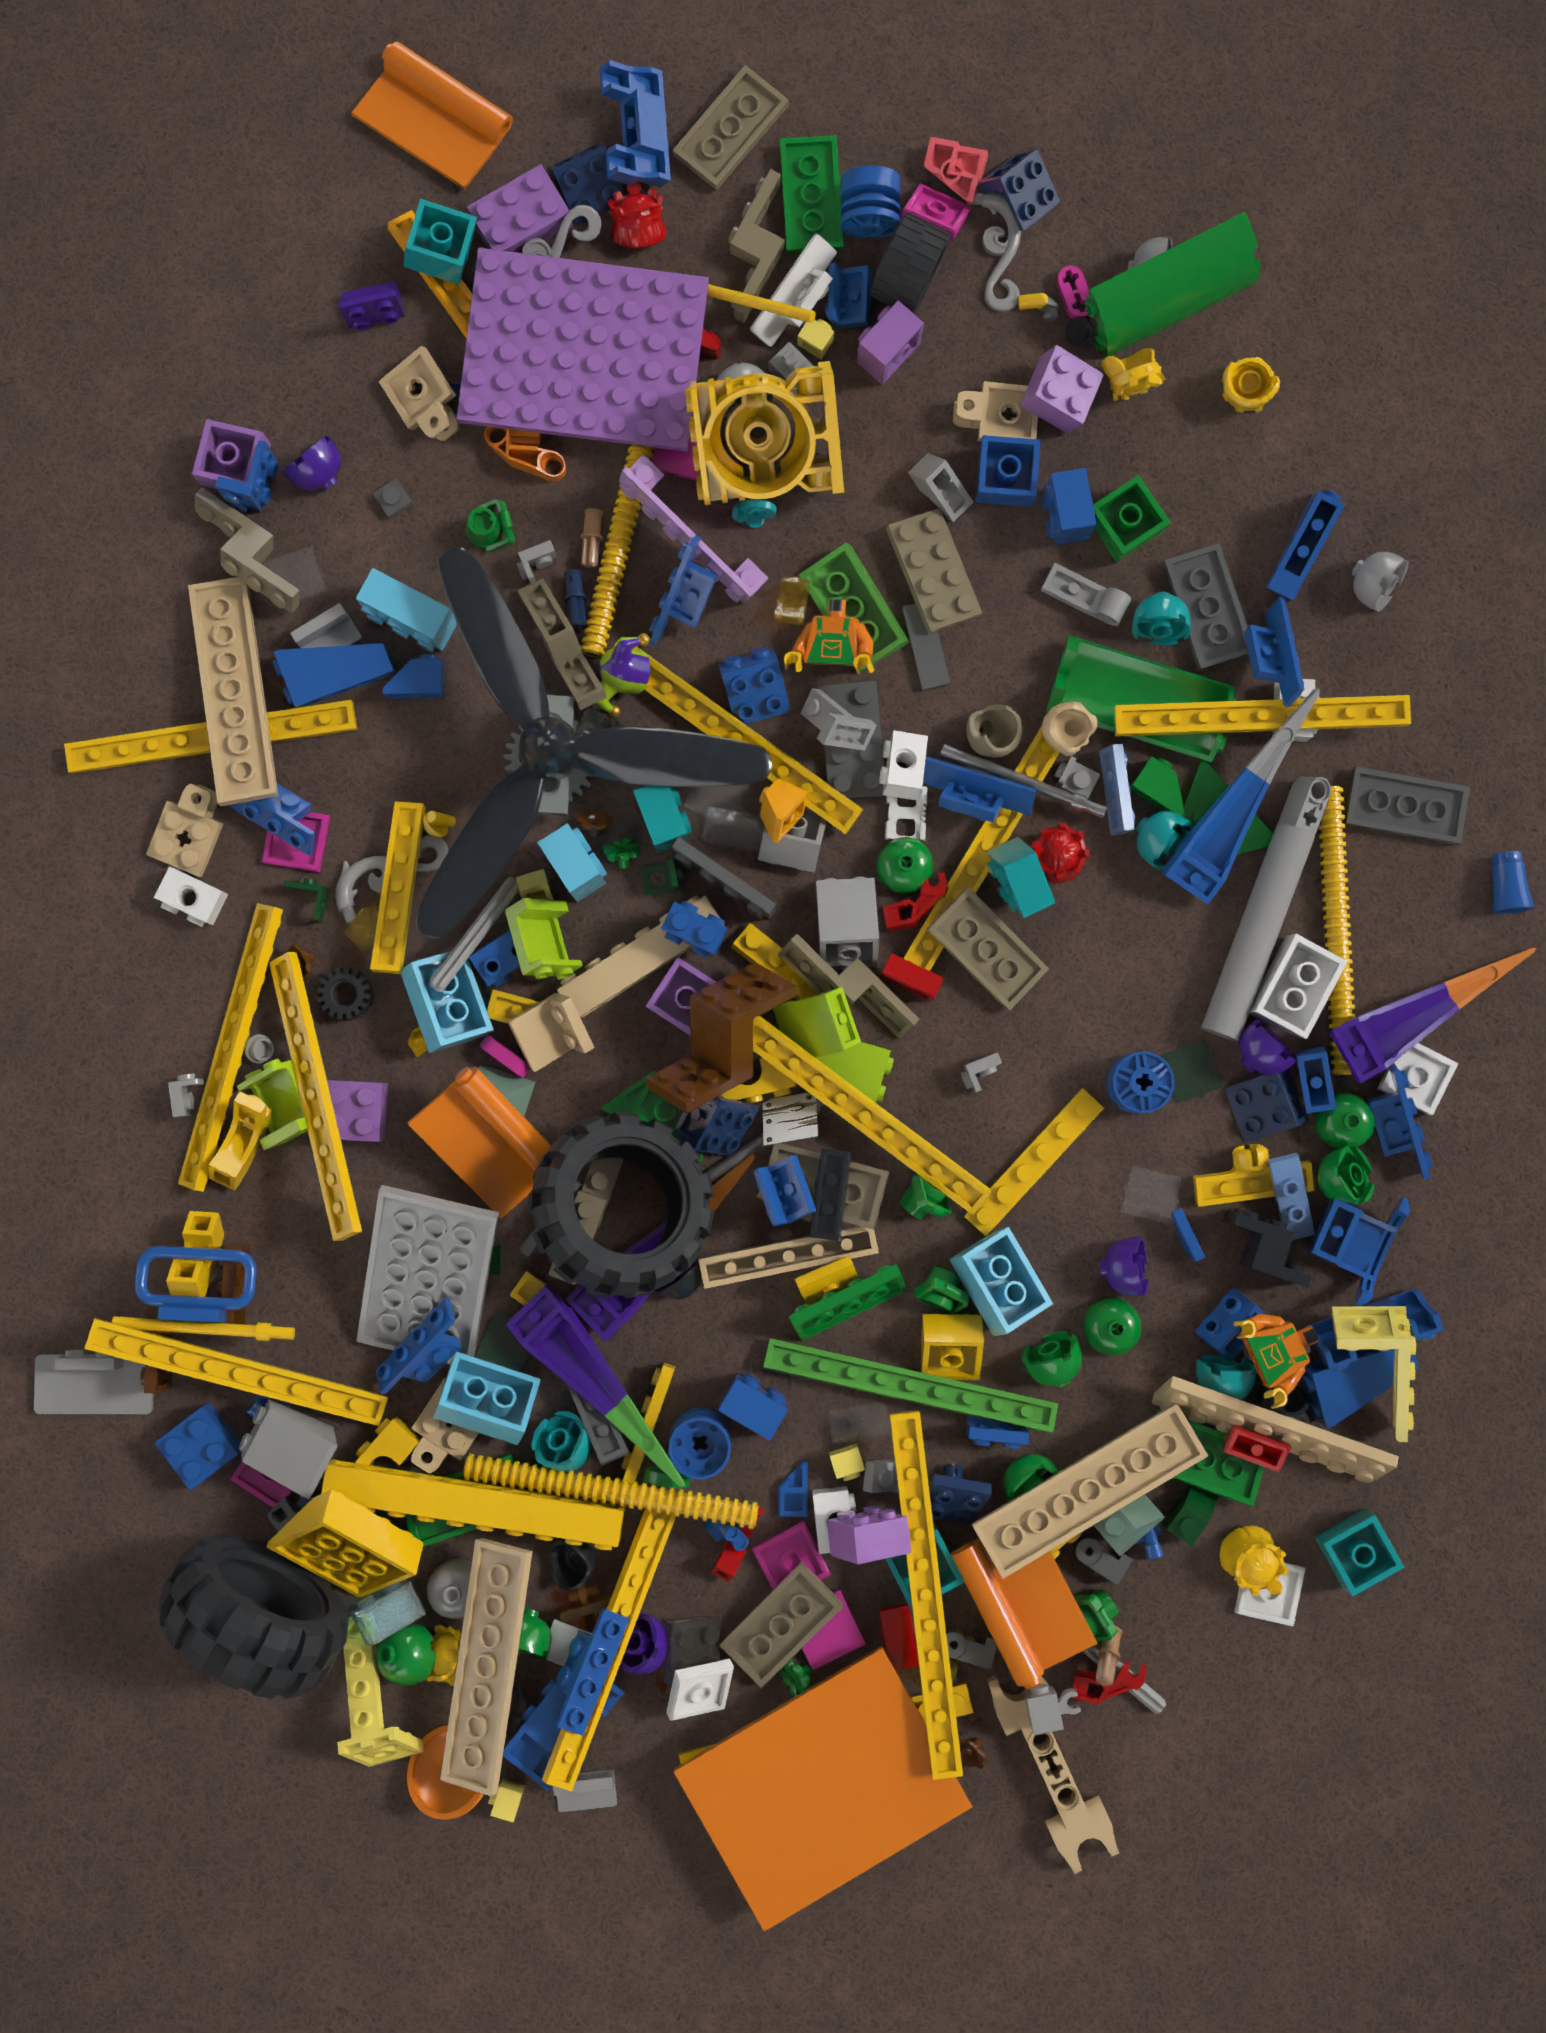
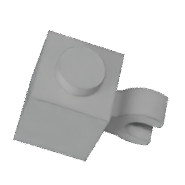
M790 342L769 361V371L774 376L785 381L795 368L813 366Z
M1042 1683L1037 1684L1028 1691H1023L1030 1727L1034 1735L1064 1730L1061 1715H1074L1081 1712L1079 1704L1073 1706L1067 1704L1070 1697L1078 1696L1076 1689L1069 1688L1064 1690L1059 1699L1053 1685L1048 1686Z

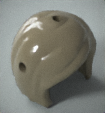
M989 705L983 710L972 713L966 724V735L972 750L979 755L993 758L1003 757L1014 751L1020 744L1023 727L1019 714H1016L1011 707L1006 705Z

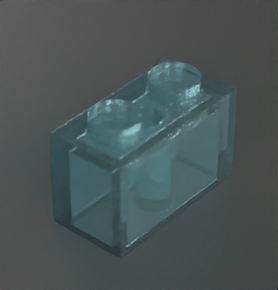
M411 1582L395 1583L383 1588L384 1593L377 1598L371 1595L357 1603L358 1609L350 1614L365 1645L377 1644L426 1614Z

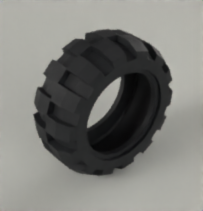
M614 1112L611 1116L603 1118L595 1115L577 1123L570 1131L562 1134L541 1158L532 1176L534 1178L532 1191L528 1194V1217L533 1219L536 1230L532 1236L541 1255L547 1253L556 1265L553 1270L569 1284L575 1281L586 1287V1293L609 1298L612 1295H622L627 1299L647 1295L674 1281L677 1276L689 1269L701 1254V1245L704 1238L710 1235L714 1213L709 1209V1199L714 1194L709 1174H702L696 1163L701 1157L688 1140L682 1144L671 1135L674 1131L672 1127L655 1118L650 1122L640 1120L637 1113ZM602 1158H621L640 1165L654 1177L665 1198L667 1219L662 1237L653 1250L640 1254L616 1253L602 1247L586 1233L578 1220L574 1206L575 1183L580 1170L585 1164Z
M223 1534L219 1538L210 1535L189 1547L180 1555L159 1596V1625L165 1628L164 1636L174 1649L180 1650L186 1656L185 1660L199 1671H206L218 1678V1682L235 1690L241 1688L250 1691L254 1696L273 1699L277 1695L285 1699L300 1697L322 1683L346 1644L349 1622L345 1602L340 1594L333 1592L331 1584L327 1580L267 1548L266 1543L255 1539L253 1541L245 1540L238 1535Z

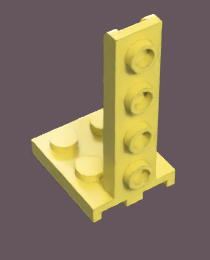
M1406 1306L1332 1307V1321L1337 1349L1357 1351L1359 1349L1388 1351L1394 1349L1392 1423L1395 1427L1396 1440L1398 1442H1408V1430H1413L1414 1427L1413 1413L1409 1412V1405H1414V1389L1410 1387V1380H1415V1364L1410 1362L1411 1355H1416L1415 1336H1411Z
M370 1612L349 1617L347 1641L344 1645L351 1739L337 1742L338 1754L370 1767L424 1752L423 1740L411 1735L410 1732L399 1730V1727L384 1729L379 1670L376 1664L374 1618Z

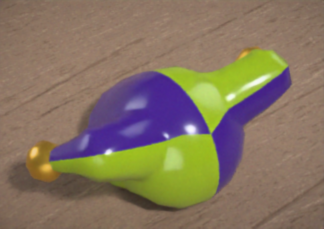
M645 633L640 634L638 637H621L617 640L614 647L609 649L600 660L598 669L599 682L607 698L594 705L608 712L610 717H617L620 714L619 707L611 705L609 699L614 694H639L648 683L650 675L649 658L646 653L633 649L638 645L647 646L649 644L650 638Z

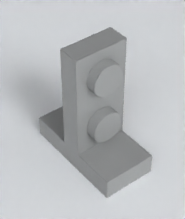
M815 688L811 689L800 713L821 730L817 739L823 745L865 751L877 726L870 719L853 717L822 690Z

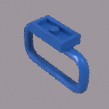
M170 1246L151 1247L145 1250L138 1258L135 1274V1292L139 1300L146 1305L159 1307L158 1319L226 1322L227 1310L242 1309L253 1299L256 1287V1263L248 1253L240 1250ZM155 1258L239 1262L243 1265L245 1271L243 1292L237 1298L152 1294L147 1289L149 1264Z

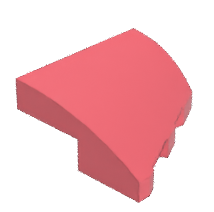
M930 137L924 168L967 203L974 204L979 190L978 183L982 180L988 151L960 146L957 141Z

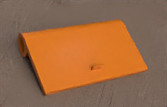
M396 41L393 44H388L382 54L384 72L351 112L352 116L465 190L511 128L513 117L400 42Z
M477 1067L463 1068L456 1075L455 1081L407 1122L493 1211L499 1212L501 1219L532 1191L534 1184L532 1176L541 1158L552 1147Z
M979 1538L959 1547L950 1554L1017 1686H1024L1025 1689L1036 1686L1041 1682L1040 1677L1045 1669L1097 1644L1051 1551L1004 1579L1000 1576Z

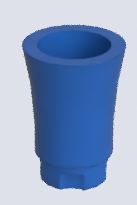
M1507 851L1492 855V914H1515L1534 910L1535 906L1530 894L1525 863L1522 862L1521 852Z

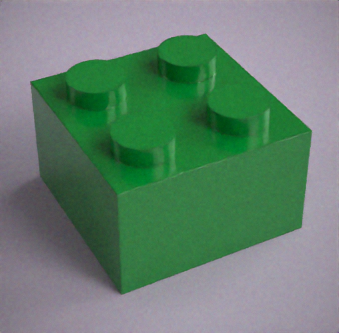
M1139 475L1093 504L1096 519L1094 530L1116 563H1119L1163 534L1171 523Z

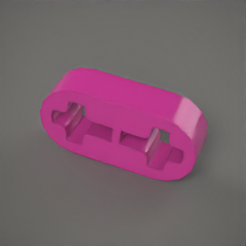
M1066 266L1061 269L1057 278V287L1066 312L1071 319L1079 316L1088 318L1089 315L1086 308H1084L1082 313L1079 309H1073L1076 304L1075 297H1078L1080 304H1085V298L1089 292L1084 275L1076 266ZM1067 274H1069L1071 278L1076 277L1074 283L1075 290L1073 291L1069 282H1063L1065 281Z
M489 1034L480 1043L479 1046L522 1078L530 1070L525 1060Z

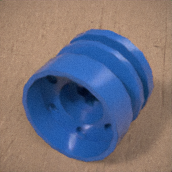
M875 165L859 166L844 172L840 178V197L843 202L840 207L842 216L840 218L841 230L855 238H884L893 235L900 223V205L897 203L901 198L900 175L893 169Z
M1135 1052L1118 1058L1110 1066L1106 1076V1091L1111 1102L1120 1110L1131 1114L1152 1113L1162 1108L1171 1099L1175 1087L1174 1074L1169 1064L1161 1056L1151 1052ZM1143 1076V1080L1148 1081V1086L1141 1089V1086L1136 1084V1079Z
M695 1407L684 1411L675 1419L670 1429L668 1453L674 1467L680 1474L690 1479L700 1480L716 1476L725 1468L731 1452V1433L725 1419L718 1412L710 1408ZM704 1435L706 1444L699 1443L695 1445L694 1436L700 1438Z

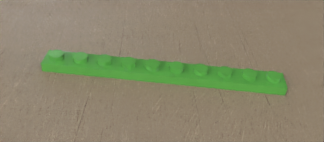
M771 1338L763 1367L766 1370L1052 1434L1054 1431L1058 1403Z

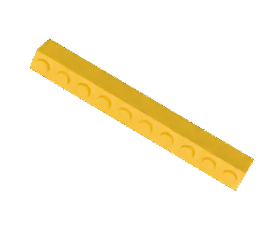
M334 1459L328 1463L325 1469L321 1493L323 1494L331 1489L339 1491L344 1497L356 1504L365 1506L372 1513L379 1509L388 1511L387 1515L393 1517H405V1514L417 1515V1520L424 1522H434L436 1518L447 1520L446 1524L462 1527L465 1523L476 1525V1529L482 1531H494V1528L506 1529L505 1533L513 1536H523L525 1532L535 1534L536 1539L551 1541L553 1537L563 1538L565 1543L570 1545H582L583 1542L594 1543V1547L601 1550H612V1546L618 1547L625 1506L620 1507L618 1504L613 1506L610 1503L602 1504L599 1501H584L580 1498H567L561 1495H549L536 1491L520 1490Z

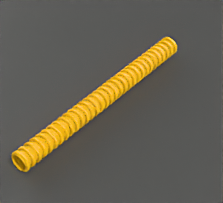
M632 445L628 448L630 455L626 456L628 464H625L624 468L628 467L630 469L643 454L648 459H652L653 453L651 451L655 448ZM618 490L617 495L619 498L615 502L617 507H614L613 512L615 515L611 518L613 524L609 527L611 533H608L607 539L609 541L605 543L607 550L603 551L605 559L601 560L603 567L599 568L601 576L597 577L599 584L595 585L594 590L596 593L592 597L595 601L590 605L592 611H589L588 616L590 619L586 621L588 628L584 630L586 637L582 638L584 645L580 646L583 654L594 658H601L605 654L603 649L607 648L605 640L609 639L610 635L607 632L611 631L612 626L609 624L614 619L611 615L615 614L616 611L614 605L618 603L616 599L620 594L618 588H621L622 583L620 580L624 578L622 571L626 570L624 562L628 561L626 554L630 553L628 545L632 544L630 537L634 536L635 532L632 528L636 527L637 522L634 520L638 519L639 514L637 511L641 507L635 497L633 500L630 499L622 490ZM587 652L594 653V654H597V655H599V656L591 655V654H588Z
M1331 786V794L1320 821L1321 825L1318 826L1319 830L1322 831V834L1319 835L1322 843L1319 846L1323 849V852L1320 853V857H1323L1320 865L1324 867V870L1321 871V875H1324L1321 883L1325 885V888L1322 889V893H1325L1322 901L1326 904L1323 907V911H1326L1323 920H1326L1327 923L1324 925V929H1327V933L1324 934V938H1327L1325 947H1328L1329 952L1347 961L1328 998V1001H1331V1006H1328V1010H1331V1015H1328V1017L1332 1019V1024H1329V1028H1332V1030L1355 1017V1014H1352V1009H1355V1005H1352L1354 996L1351 995V991H1354L1351 982L1354 980L1353 977H1350V973H1353L1350 964L1353 962L1352 959H1349V955H1352L1349 946L1352 943L1348 941V937L1351 936L1348 928L1351 927V924L1347 923V919L1350 918L1347 910L1350 909V906L1346 905V901L1349 900L1346 892L1349 891V888L1345 887V883L1348 882L1345 874L1348 873V870L1344 868V865L1347 864V860H1344L1347 852L1343 849L1346 846V842L1343 841L1346 833H1343L1342 830L1345 828V824L1342 823L1345 815H1342L1341 812L1344 811V806L1341 805L1344 797L1341 796L1343 788L1340 786ZM1334 1041L1330 1042V1046L1333 1047L1330 1055L1334 1056V1060H1331V1064L1334 1065L1331 1073L1335 1075H1352Z
M473 1453L467 1456L463 1472L465 1480L468 1481L471 1478H474L475 1482L483 1480L485 1484L492 1481L493 1485L501 1483V1486L506 1487L509 1484L511 1488L519 1486L520 1490H524L527 1487L529 1491L537 1489L538 1493H542L544 1490L549 1495L555 1492L556 1496L565 1494L567 1498L570 1495H573L574 1499L583 1497L584 1501H588L591 1498L593 1502L601 1500L602 1504H606L608 1501L613 1506L616 1503H620V1507H624L626 1504L631 1509L634 1506H637L638 1510L647 1508L648 1512H652L655 1509L657 1513L666 1511V1515H670L672 1512L677 1517L680 1514H684V1518L693 1516L695 1520H698V1517H701L703 1521L712 1519V1523H716L719 1520L721 1524L725 1525L726 1522H730L731 1526H735L736 1523L741 1528H744V1525H748L749 1529H753L758 1515L759 1506L757 1502L748 1504V1500H744L741 1503L736 1498L734 1501H730L729 1497H725V1500L721 1499L718 1495L712 1498L711 1494L702 1496L701 1492L694 1495L693 1491L684 1493V1490L680 1489L677 1492L674 1488L666 1490L664 1486H661L659 1489L654 1484L651 1487H648L647 1483L638 1485L637 1481L630 1484L629 1480L620 1482L619 1478H615L614 1481L610 1477L602 1479L601 1475H597L595 1478L590 1473L584 1476L583 1472L575 1474L574 1471H569V1473H564V1471L556 1472L555 1470H548L544 1466L538 1468L537 1464H534L532 1467L529 1466V1463L520 1465L519 1461H515L513 1464L508 1459L505 1462H502L501 1458L493 1460V1457L490 1456L484 1459L483 1455L475 1457Z

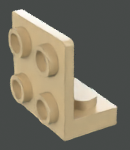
M554 993L508 1022L530 1069L534 1072L572 1049L587 1053L594 1048L578 1011L569 996Z

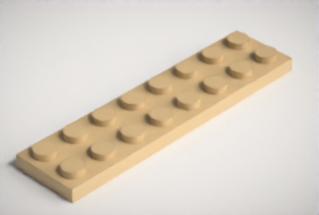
M239 577L188 585L217 803L220 806L277 797L278 789L249 586Z
M1174 1376L1155 1391L1152 1404L1160 1406L1161 1410L1166 1409L1172 1404H1178L1183 1414L1188 1416L1189 1420L1195 1423L1214 1425L1218 1431L1228 1433L1234 1425L1291 1445L1289 1452L1298 1455L1302 1461L1321 1463L1326 1465L1330 1471L1349 1473L1361 1482H1374L1397 1468L1399 1456Z
M1172 1404L971 1525L1000 1576L1004 1579L1205 1459L1208 1455L1179 1405Z
M480 1538L475 1540L440 1780L493 1796L498 1793L533 1551Z

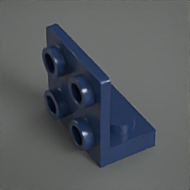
M596 143L548 167L552 178L558 182L569 210L577 205H587L600 215L611 209L608 200L612 199L613 202L615 201L613 193L620 191L622 196H626L620 182L607 178L606 148L601 143ZM578 216L574 221L577 225L586 222L587 219L584 216Z
M1038 149L1014 154L978 183L983 194L994 191L996 194L1003 193L1020 231L1028 229L1060 202Z
M1289 1068L1281 1074L1272 1076L1262 1075L1225 1089L1245 1142L1297 1127L1308 1120Z
M720 1095L687 1114L683 1112L673 1132L684 1142L688 1140L696 1151L730 1156L740 1146V1142L752 1124L759 1107L753 1103L726 1099Z

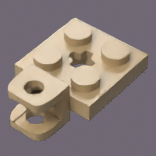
M420 346L379 380L380 385L408 429L415 430L420 426L428 437L437 438L440 441H446L460 429L457 417L450 406L446 405L456 394L427 348ZM414 383L422 384V392L413 395L415 390Z
M984 381L981 392L962 391L958 394L957 400L954 403L953 424L963 428L978 429L977 441H981L983 435L1036 439L1038 416L1020 406L1028 386ZM1006 408H1011V412L1016 414V418L1008 421L1001 413L1005 412Z
M189 784L183 790L178 804L166 801L146 855L195 876L202 877L224 824L212 819L218 805L216 791L202 785ZM187 831L191 843L184 844L182 847L178 837L179 834Z
M445 1378L411 1428L423 1436L413 1451L411 1462L427 1473L436 1471L448 1454L461 1461L479 1434L456 1425H452L449 1428L446 1425L447 1422L433 1418ZM425 1452H430L433 1456L430 1463H426L423 1459Z

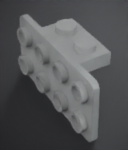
M66 1350L65 1354H41L35 1358L34 1411L37 1414H149L153 1411L154 1394L144 1393V1385L140 1383V1374L142 1368L145 1367L144 1364L95 1352V1354H84V1350Z

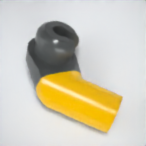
M1046 294L1019 295L1020 310L1038 308L1043 312L1045 321L1053 322L1058 319L1059 305Z

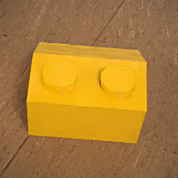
M923 1314L921 1373L952 1380H979L984 1346L982 1316L969 1314Z

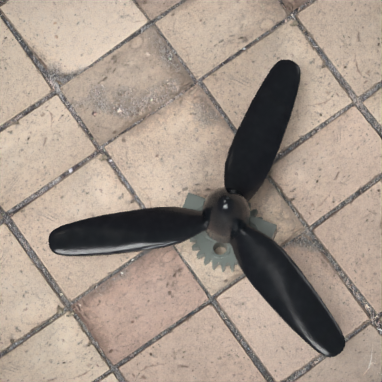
M463 548L449 549L439 558L440 578L472 660L487 690L497 705L519 725L521 734L511 733L515 744L506 743V748L512 751V754L504 755V760L512 764L507 765L504 769L505 772L513 773L497 784L480 803L442 861L418 909L416 926L426 937L431 939L443 938L463 920L511 859L528 834L536 816L568 818V803H573L572 794L576 793L582 797L583 793L580 787H591V784L586 780L587 777L597 776L609 781L633 785L678 787L744 785L756 783L768 777L772 767L769 753L759 746L706 734L641 726L609 727L586 734V728L577 731L578 721L575 720L573 722L574 697L547 695L538 665L504 600L476 558Z

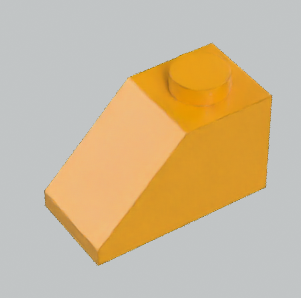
M777 779L770 787L766 786L759 800L762 803L760 817L771 840L775 843H778L804 815L808 791L781 779Z

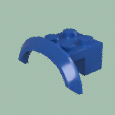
M1403 1197L1396 1204L1385 1223L1364 1214L1362 1210L1338 1199L1332 1202L1329 1200L1306 1253L1361 1277L1355 1298V1304L1358 1306L1370 1302L1373 1297L1375 1281L1386 1253L1398 1229L1409 1215L1410 1209L1407 1198Z

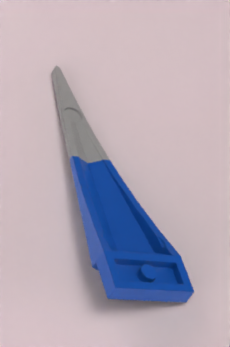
M1315 688L1195 824L1177 845L1178 850L1161 871L1165 876L1206 904L1210 903L1226 881L1256 811L1287 750L1320 692L1319 689Z

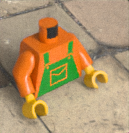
M829 599L828 616H814L813 620L807 623L797 638L791 652L784 656L785 669L787 670L791 663H796V672H800L802 670L801 660L804 659V663L854 666L858 675L860 674V669L867 666L869 673H872L874 671L871 662L874 643L865 625L860 623L859 619L845 617L846 600Z
M1258 1314L1243 1321H1235L1234 1326L1242 1327V1332L1237 1338L1243 1340L1262 1384L1268 1388L1274 1387L1273 1390L1264 1393V1398L1274 1397L1275 1402L1271 1406L1272 1409L1284 1406L1287 1403V1396L1304 1374L1305 1365L1310 1362L1305 1348L1319 1342L1315 1330L1310 1325L1296 1331L1293 1323L1284 1321L1280 1316Z

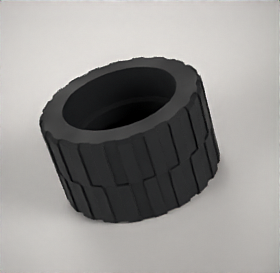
M909 212L906 213L900 221L883 256L871 286L870 296L890 306H893L899 300L915 315L950 240V233Z

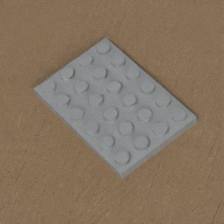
M382 1185L378 1192L356 1342L394 1351L444 1298H448L451 1302L455 1322L444 1334L459 1338L461 1348L457 1352L474 1357L499 1212ZM453 1355V1356L451 1357V1359L447 1362V1364H451L454 1355Z

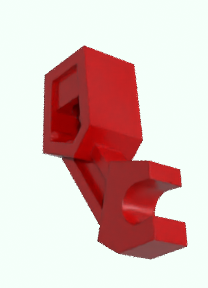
M944 872L938 873L939 883L936 886H931L930 879L927 877L921 885V896L915 903L907 899L883 907L886 927L891 932L918 927L919 920L941 898L946 897L949 887ZM911 910V918L903 920L901 911Z
M758 1507L757 1521L764 1511L760 1507ZM744 1525V1528L740 1527L739 1530L749 1538L755 1527L749 1529L748 1525ZM727 1541L711 1573L729 1583L734 1577L747 1551V1547L744 1550L737 1551L732 1546L731 1541Z
M1124 1661L1114 1678L1113 1684L1102 1686L1099 1693L1098 1691L1088 1690L1089 1683L1096 1684L1097 1686L1101 1685L1096 1682L1097 1672L1076 1669L1073 1689H1076L1078 1696L1071 1698L1100 1705L1102 1700L1132 1689L1137 1691L1145 1682L1147 1665L1140 1664L1139 1673L1132 1674L1128 1670L1130 1661Z

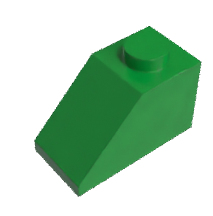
M1151 756L1131 784V791L1160 811H1173L1183 816L1185 812L1176 772L1171 769L1172 765L1165 759L1160 757L1155 759Z

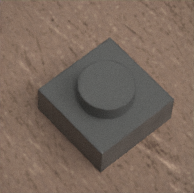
M397 478L372 493L389 519L414 504Z

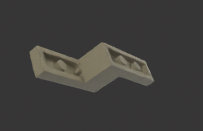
M770 169L766 178L761 177L755 189L757 194L752 203L749 201L742 212L743 221L739 227L735 226L728 239L731 254L753 265L746 276L745 283L747 285L742 293L757 297L761 294L784 251V239L759 227L781 186V174ZM732 303L734 319L744 324L752 308Z
M202 487L195 494V511L203 520L212 522L221 528L224 534L232 537L220 549L221 566L228 574L236 575L245 581L252 590L261 592L270 598L277 607L285 608L290 613H293L299 606L300 590L262 565L273 551V535Z
M542 578L517 590L520 599L542 636L551 660L574 697L579 709L582 710L607 698L603 687L582 653L572 626L544 579Z
M798 934L778 954L818 995L834 988L843 987L849 1007L859 999L899 1039L920 1020L859 958L838 975Z
M602 1158L592 1161L582 1190L578 1191L574 1202L576 1214L583 1229L592 1239H594L597 1228L601 1225L624 1159ZM553 1262L548 1275L565 1281L553 1270L556 1267Z

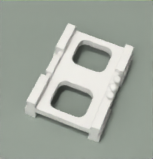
M922 786L915 807H900L897 804V797L886 796V804H889V821L885 822V840L910 837L919 841H925L926 824L924 821L926 818L924 816L926 812L924 811L926 810L925 806H927V787ZM897 820H914L915 834L913 836H899L896 833Z

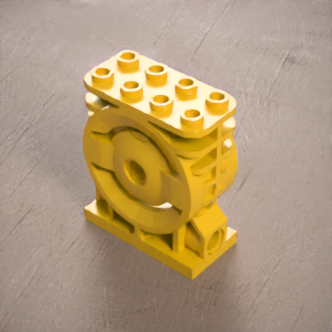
M830 361L818 362V366L795 368L786 381L770 374L751 373L734 379L728 376L725 377V380L714 381V378L708 379V382L696 383V380L690 381V387H685L687 413L693 412L694 415L689 417L691 442H697V446H692L695 471H701V474L696 475L698 500H704L705 505H711V501L716 500L728 503V499L739 498L740 501H745V498H773L788 492L797 484L809 493L832 490L833 494L844 493L834 374ZM766 393L773 394V397L780 400L789 409L795 423L793 444L788 453L780 460L781 472L775 474L774 461L779 459L786 451L790 442L791 429L784 410L774 401L767 399ZM738 397H741L742 402L730 412L725 425V436L732 454L741 462L749 465L750 477L744 476L743 465L735 461L727 453L720 436L723 416ZM822 401L823 415L818 420H812L807 403ZM755 427H762L766 430L765 435L761 438L752 437L750 432ZM816 439H825L827 455L814 456Z

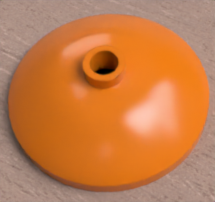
M448 1725L434 1729L422 1739L424 1752L411 1755L407 1770L408 1790L414 1804L427 1816L440 1820H452L467 1814L478 1804L484 1795L440 1780Z

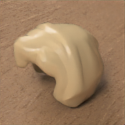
M1070 701L1060 703L1048 711L1043 719L1041 731L1044 739L1053 749L1066 756H1072L1079 752L1082 746L1088 744L1089 737L1098 727L1097 717L1085 709L1080 702Z

